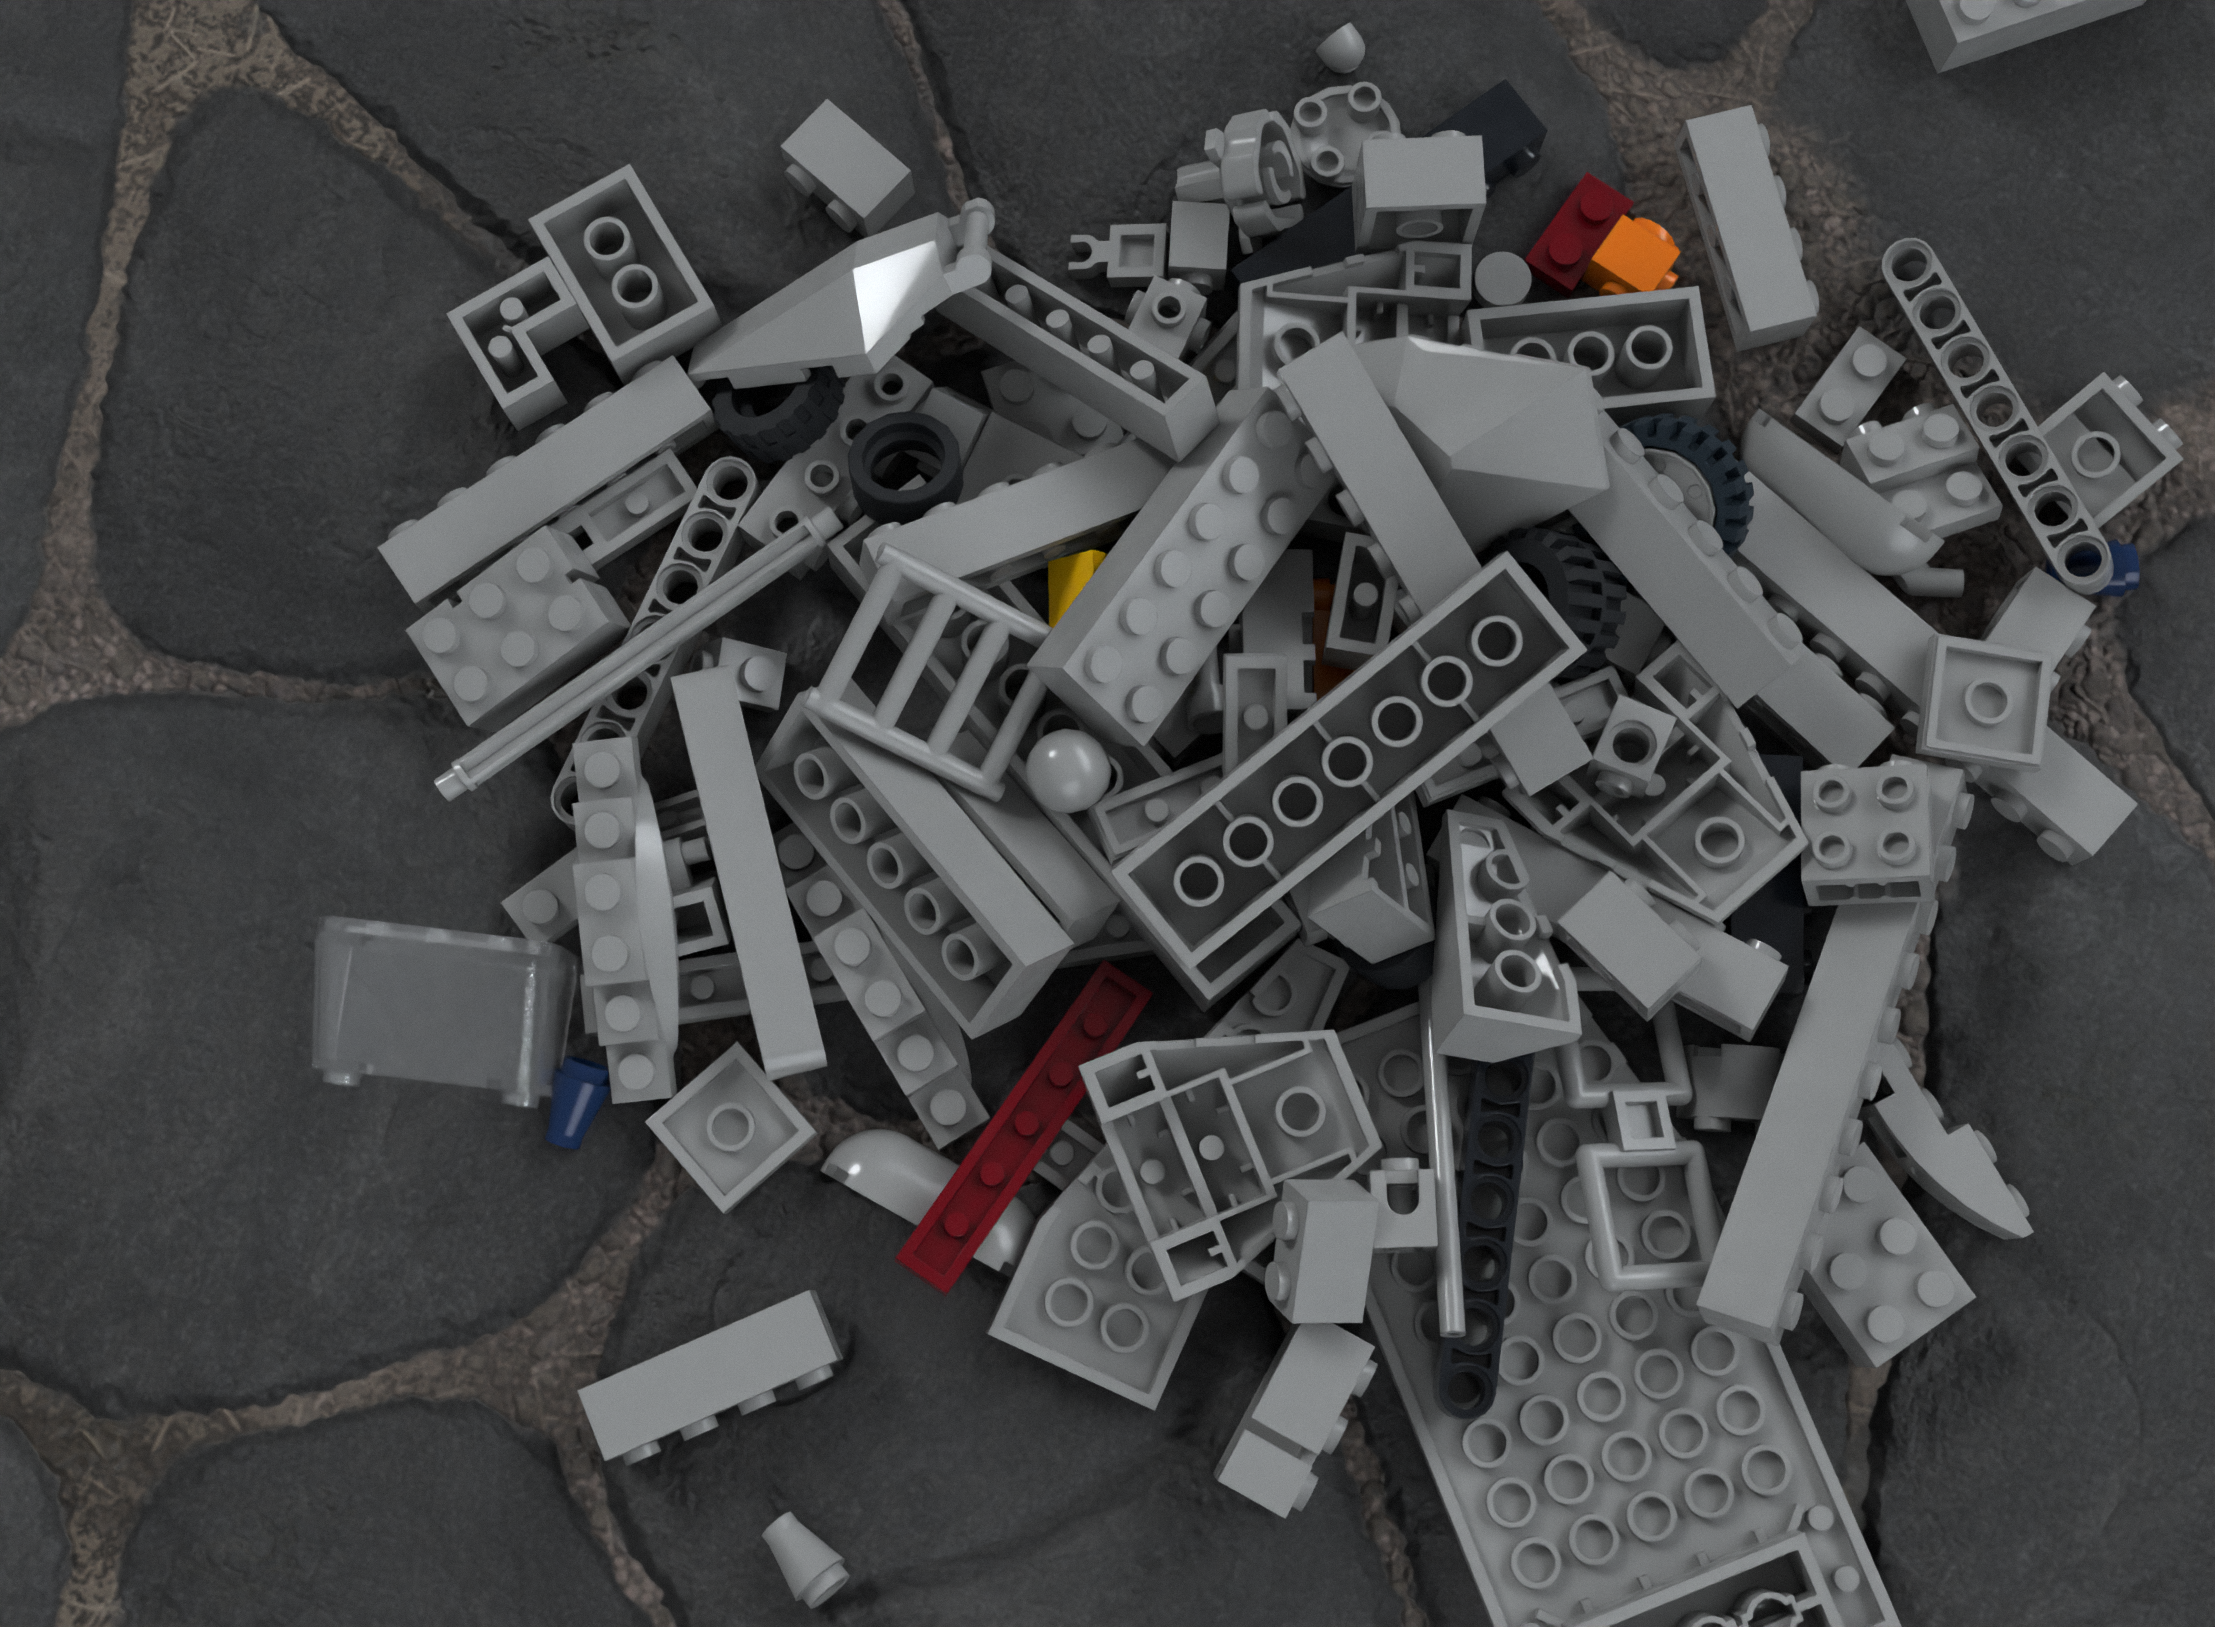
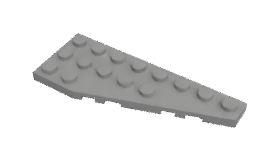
M1300 938L1294 939L1203 1038L1323 1030L1350 967L1344 959L1314 945L1304 947ZM1106 1143L1036 1219L1020 1259L1010 1276L985 1333L1155 1411L1208 1289L1173 1302Z

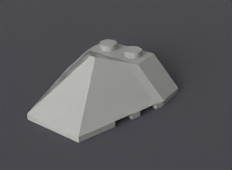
M1414 240L1398 244L1395 249L1364 256L1363 253L1345 257L1343 262L1315 269L1309 266L1241 283L1238 290L1236 390L1269 386L1273 391V389L1282 385L1277 377L1279 368L1341 331L1345 334L1352 348L1355 344L1410 334L1430 337L1429 340L1459 346V315L1471 301L1472 244ZM1301 416L1298 417V419H1299V420L1304 424V426L1307 428V426H1306V424L1304 423V421H1303V419L1301 418Z
M1414 334L1362 342L1354 345L1353 350L1475 556L1490 549L1491 542L1499 536L1508 539L1510 530L1517 528L1529 529V527H1533L1610 488L1590 367L1522 354L1512 356L1482 350V347L1468 344L1460 346L1431 341L1429 340L1430 337ZM1362 522V531L1367 536H1371L1366 526Z
M1678 639L1635 676L1634 694L1630 697V699L1677 717L1671 735L1642 799L1631 794L1629 798H1619L1602 791L1596 786L1595 779L1586 776L1590 761L1531 796L1523 794L1519 786L1510 791L1506 787L1502 791V796L1544 838L1609 871L1611 870L1614 874L1626 880L1629 877L1634 879L1644 889L1718 926L1808 847L1809 842L1774 776L1770 777L1755 748L1756 742L1748 727L1744 728L1731 701ZM1601 737L1585 743L1592 756ZM1622 742L1613 747L1616 756L1625 762L1635 763L1644 759L1642 750L1633 743Z
M1335 1030L1136 1042L1078 1066L1104 1138L1173 1302L1232 1279L1277 1238L1273 1229V1212L1277 1202L1282 1200L1284 1179L1345 1180L1383 1147Z

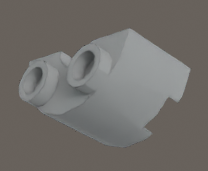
M1694 1044L1683 1046L1693 1096L1688 1104L1677 1106L1676 1118L1693 1119L1694 1130L1705 1132H1731V1121L1754 1123V1134L1757 1135L1785 1053H1780V1048L1753 1045L1721 1044V1048L1699 1047Z

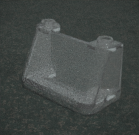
M320 916L315 938L312 1069L324 1072L322 1082L328 1084L359 1087L361 1076H384L489 1089L503 1093L501 1104L538 1109L540 1098L551 1099L554 1069L561 1068L564 1061L579 958L562 946L537 940L345 917Z

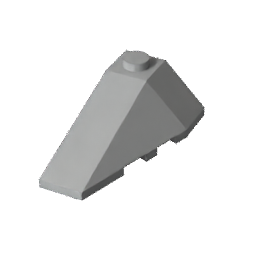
M1449 809L1442 816L1436 939L1431 994L1435 1053L1495 1063L1577 1041L1582 1035L1576 980L1569 964H1560L1551 945L1549 937L1554 931L1547 916H1538L1526 889L1530 878L1504 820Z

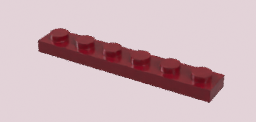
M1102 961L895 1257L897 1264L943 1296H947L1086 1094L1087 1090L1078 1066L1115 1051L1154 993L1107 961Z

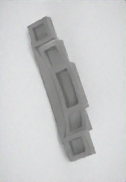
M628 736L572 743L579 803H572L579 864H572L585 986L593 987L599 1046L606 1045L612 1104L672 1098L677 1094L673 1060L674 1053L678 1047L679 1022L677 928L663 839L650 788L641 773L638 737Z
M793 822L772 835L788 898L938 1150L941 1151L989 1122L991 1118L971 1087L970 1063L958 1022L797 825Z

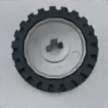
M1661 413L1654 417L1648 415L1620 426L1619 428H1625L1637 437L1644 448V458L1656 472L1668 476L1677 484L1684 496L1683 503L1696 519L1707 522L1717 531L1723 541L1722 549L1732 558L1745 541L1749 532L1746 528L1753 519L1754 506H1749V500L1754 496L1752 482H1745L1744 475L1749 470L1744 459L1736 461L1732 455L1736 447L1729 439L1724 442L1717 439L1716 436L1719 431L1708 424L1700 427L1696 425L1698 419L1686 415L1681 418H1674V413ZM1579 522L1572 525L1575 535L1593 539ZM1623 573L1617 580L1618 585L1626 586V588L1632 585Z

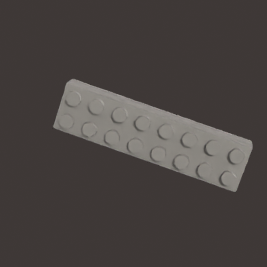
M1508 551L1500 553L1114 865L1110 873L1186 967L1191 970L1578 659L1587 649Z

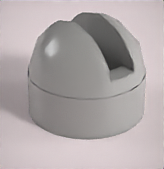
M1350 22L1329 36L1315 52L1333 72L1345 74L1359 66L1365 55V44L1359 32Z

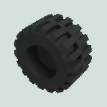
M1529 527V529L1517 528L1509 531L1508 539L1499 536L1491 542L1492 552H1482L1478 562L1481 567H1484L1497 555L1508 551L1543 595L1548 587L1549 603L1587 649L1584 654L1550 681L1570 682V678L1579 679L1590 675V667L1599 668L1607 660L1604 652L1606 648L1615 649L1620 639L1615 632L1618 624L1624 625L1626 612L1621 611V601L1627 599L1626 586L1618 585L1617 581L1622 572L1613 562H1609V557L1599 545L1594 544V539L1535 527Z

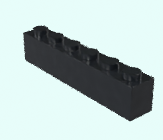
M1504 79L1421 138L1431 137L1438 132L1447 130L1460 131L1465 136L1482 135L1487 200L1495 192V185L1510 174L1515 179L1519 178L1541 159L1539 152L1548 130L1510 83ZM1352 186L1231 269L1228 291L1237 303L1238 290L1241 283L1309 266L1315 269L1343 262L1345 257L1358 255L1355 254ZM1363 253V254H1364V256H1367V255H1371V254H1375V253Z

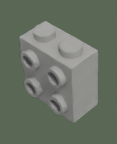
M1893 760L1885 762L1879 767L1851 768L1843 764H1829L1820 767L1818 770L1801 771V829L1809 842L1808 847L1801 852V881L1808 906L1935 901L1932 789L1927 764H1913L1909 761Z

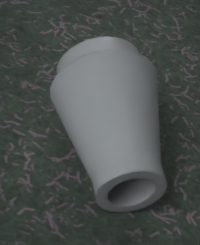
M791 1511L780 1516L763 1532L762 1537L770 1546L795 1600L803 1599L810 1609L816 1608L825 1602L849 1579L850 1575L842 1566L845 1559L801 1524Z

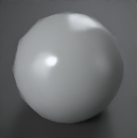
M1072 729L1054 731L1040 739L1029 753L1025 769L1028 787L1036 799L1053 811L1066 813L1085 810L1098 802L1109 786L1112 772L1109 756L1100 742L1085 731Z

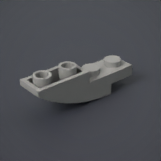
M1895 1037L1891 1045L1883 1043L1876 1062L1882 1065L1881 1079L1876 1092L1878 1098L1862 1106L1859 1111L1879 1142L1898 1165L1925 1191L1949 1210L1973 1225L2004 1240L2024 1238L2033 1233L2034 1231L2026 1219L2029 1216V1208L2019 1191L2011 1184L2006 1185L1993 1163L1997 1162V1156L1988 1139L1980 1131H1973L1969 1123L1945 1130L1940 1123L1944 1120V1114L1939 1103L1927 1089L1923 1088L1921 1090L1908 1069L1912 1067V1061L1904 1045L1897 1037Z

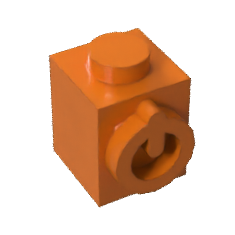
M1622 215L1592 257L1582 281L1599 291L1600 296L1672 289L1679 276L1671 270L1681 251L1675 245L1672 236L1659 224L1645 218L1631 220L1627 216Z

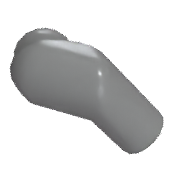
M1925 563L1913 571L1891 576L1901 589L1911 596L1961 598L1963 594V569L1930 568Z

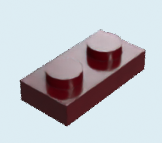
M1586 172L1524 259L1531 275L1569 299L1583 279L1592 257L1621 216L1629 214L1634 202Z

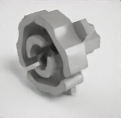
M1267 109L1233 115L1226 125L1224 133L1218 128L1206 131L1204 150L1209 161L1185 165L1177 169L1178 177L1175 190L1178 201L1226 204L1236 225L1239 227V241L1243 255H1253L1262 248V238L1281 235L1304 218L1301 204L1270 209L1269 205H1281L1301 200L1306 196L1301 159L1294 147L1290 128L1278 111L1268 112Z

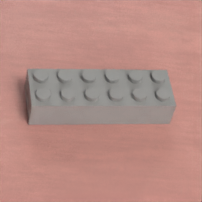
M1269 386L1230 390L1216 407L1220 424L1180 463L1176 461L1026 665L1031 672L1106 743L1144 747L1337 478L1332 469L1324 474L1320 472L1304 444L1313 436L1298 418L1293 421L1288 418L1275 393Z
M850 678L840 699L873 715L876 709L875 705L854 680ZM808 690L798 693L755 766L758 779L972 1040L1019 1017L1075 943L929 770L802 707L801 699Z

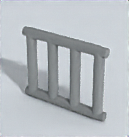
M883 542L879 546L875 562L880 564V567L818 688L816 689L811 686L801 699V706L979 796H984L994 802H998L1002 798L1006 783L1001 781V778L1048 687L1033 672L1029 671L980 768L948 752L1009 633L1039 648L1053 628L914 555ZM904 578L934 595L873 715L840 698L901 579ZM958 606L987 621V624L925 742L895 727V724L955 607Z

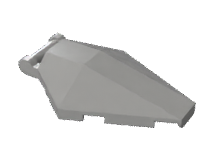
M975 198L964 203L960 215L947 218L937 212L853 243L695 344L687 373L689 379L696 389H699L705 384L706 380L728 377L734 389L804 382L811 376L809 368L833 366L838 378L876 374L910 339L911 333L924 325L925 318L923 315L953 294L979 286L989 279L992 271V258L987 251L988 234L991 233L995 225L996 214L993 205L985 199ZM963 245V249L957 254V246Z

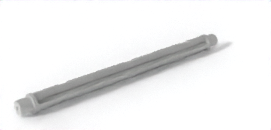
M829 506L811 519L807 516L804 517L801 522L467 754L451 762L452 768L434 780L435 785L449 802L467 789L474 791L480 784L812 553L825 547V541L844 528Z

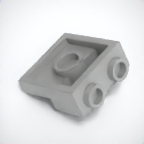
M2105 372L2101 373L2038 426L2098 529L2183 460V457L2176 451L2183 445L2177 434L2160 418L2152 424L2136 407L2143 402L2136 389L2123 376L2119 375L2112 381ZM2024 452L2015 457L2016 461L2029 475L2037 471L2042 463V458L2033 452ZM2053 501L2069 518L2072 508L2062 501Z
M1923 403L1909 410L1904 415L1902 421L1882 427L1878 421L1863 423L1855 428L1844 442L1840 466L1940 538L1998 520L2003 505L1976 462L1980 447L1954 404L1936 409L1932 403Z

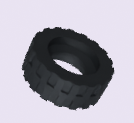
M833 366L809 368L811 376L807 381L797 382L793 392L780 406L767 414L759 416L767 399L784 384L734 389L728 377L722 378L716 386L715 390L717 393L712 401V408L715 410L713 417L720 426V429L750 459L756 462L762 460L765 464L774 463L777 460L784 462L792 459L794 455L800 452L804 453L811 448L810 445L816 440H820L827 433L826 430L831 423L835 422L839 415L840 405H843L845 398L843 388L846 387L845 379L843 377L838 378Z

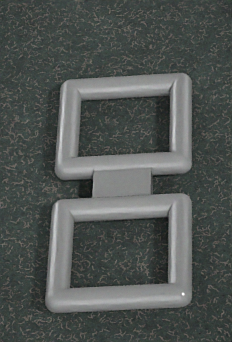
M1570 967L1576 980L1577 991H1614L1592 968ZM1669 1000L1652 1017L1665 1082L1587 1084L1579 1041L1555 1047L1564 1099L1567 1105L1575 1109L1602 1108L1608 1143L1581 1145L1576 1151V1162L1599 1282L1605 1290L1610 1292L1703 1287L1722 1233L1704 1147L1695 1140L1675 1141L1668 1106L1688 1104L1692 1099L1693 1092L1675 1005L1672 1000ZM1682 1165L1702 1261L1622 1266L1603 1168Z

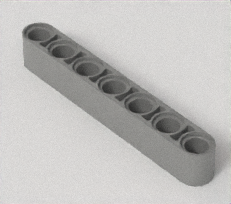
M1904 238L1896 241L1887 249L1883 256L1882 271L1894 298L2062 584L2081 595H2090L2101 591L2109 584L2114 570L2112 556L2104 537L1932 248L1925 241L1917 238ZM1920 261L1926 264L1923 275L1913 281L1897 279L1900 268L1906 263ZM1948 308L1955 312L1952 322L1944 328L1930 329L1925 326L1927 316L1936 309ZM1965 356H1977L1984 360L1982 368L1974 376L1960 378L1952 373L1956 362ZM1997 403L2006 404L2013 409L2011 417L2003 425L1991 427L1981 422L1984 410L1991 405ZM2033 452L2042 458L2040 467L2031 475L2017 476L2009 471L2010 463L2018 454ZM2062 501L2072 508L2068 520L2061 525L2047 526L2038 520L2039 512L2047 503ZM2092 551L2102 558L2099 569L2086 577H2077L2067 570V566L2071 557L2076 553Z
M732 456L720 458L711 463L706 470L622 645L681 605L670 601L671 594L677 586L683 583H693L698 586L697 593H699L732 570L745 543L737 525L762 494V489L753 469L741 458ZM731 481H742L748 484L744 494L737 499L726 500L720 497L722 488ZM714 531L723 535L721 543L714 550L702 552L695 549L696 541L706 532ZM702 631L592 706L575 743L635 736L638 737L641 761L673 694L670 677L682 675ZM635 686L647 688V697L641 706L631 710L621 708V698L626 690ZM572 747L553 786L550 800L551 807L556 816L575 831L574 816H571L570 805L573 798L578 795Z
M730 664L670 677L767 1081L827 1067L824 1046Z

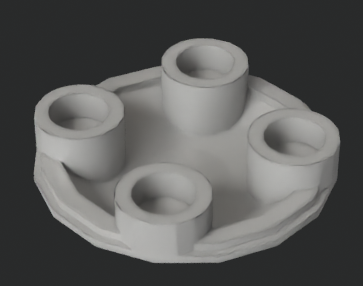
M1358 82L1353 86L1328 87L1310 97L1301 99L1295 106L1293 121L1290 127L1294 147L1301 159L1303 172L1318 183L1340 189L1349 188L1353 185L1362 140H1369L1383 133L1401 134L1400 122L1388 102L1382 99L1379 88L1369 82Z

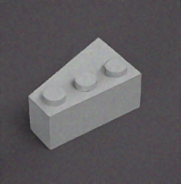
M1285 549L1240 612L1239 624H1232L1228 629L1227 654L1285 653L1288 656L1287 725L1317 702V693H1312V665H1315L1316 661L1315 644H1312V617H1314L1312 550Z
M1414 790L1311 874L1307 917L1337 938L1345 947L1351 948L1371 964L1436 939Z

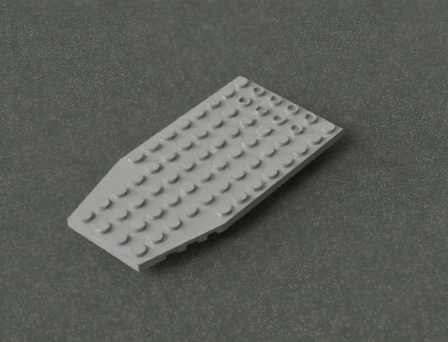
M1578 996L1582 1035L1578 1041L1587 1084L1640 1082L1626 1064L1628 1062L1615 1043H1611L1593 1020V1014ZM1418 1001L1336 1033L1383 1146L1345 1179L1355 1180L1364 1189L1365 1179L1369 1171L1378 1170V1164H1381V1159L1418 1158L1419 1169H1430ZM1555 1047L1535 1052L1497 1390L1492 1407L1486 1414L1476 1419L1457 1420L1444 1414L1434 1400L1433 1381L1440 1331L1435 1249L1431 1252L1372 1254L1364 1308L1492 1627H1902L1780 1344L1775 1346L1705 1323L1696 1306L1702 1287L1610 1292L1600 1285L1577 1168L1576 1151L1583 1144L1608 1143L1602 1108L1575 1109L1568 1106L1564 1099ZM1447 1055L1457 1189L1472 1059ZM1501 1066L1487 1068L1485 1082L1488 1088L1494 1094L1500 1096L1513 1094L1515 1079L1512 1073L1507 1068ZM1672 1125L1675 1141L1687 1140L1685 1137L1682 1138ZM1485 1126L1479 1130L1478 1144L1481 1150L1491 1157L1505 1156L1508 1150V1139L1505 1133L1494 1126ZM1682 1165L1603 1168L1622 1266L1702 1261ZM1477 1187L1472 1191L1470 1202L1473 1211L1479 1217L1487 1220L1497 1218L1501 1211V1200L1498 1194L1488 1187ZM1714 1193L1722 1231L1726 1219ZM1470 1248L1465 1253L1463 1268L1472 1280L1487 1282L1493 1275L1494 1261L1485 1250ZM1464 1310L1466 1335L1459 1338L1466 1344L1478 1345L1485 1339L1487 1324L1483 1316L1478 1312ZM1460 1372L1450 1380L1448 1395L1453 1404L1467 1410L1478 1401L1480 1388L1474 1377Z

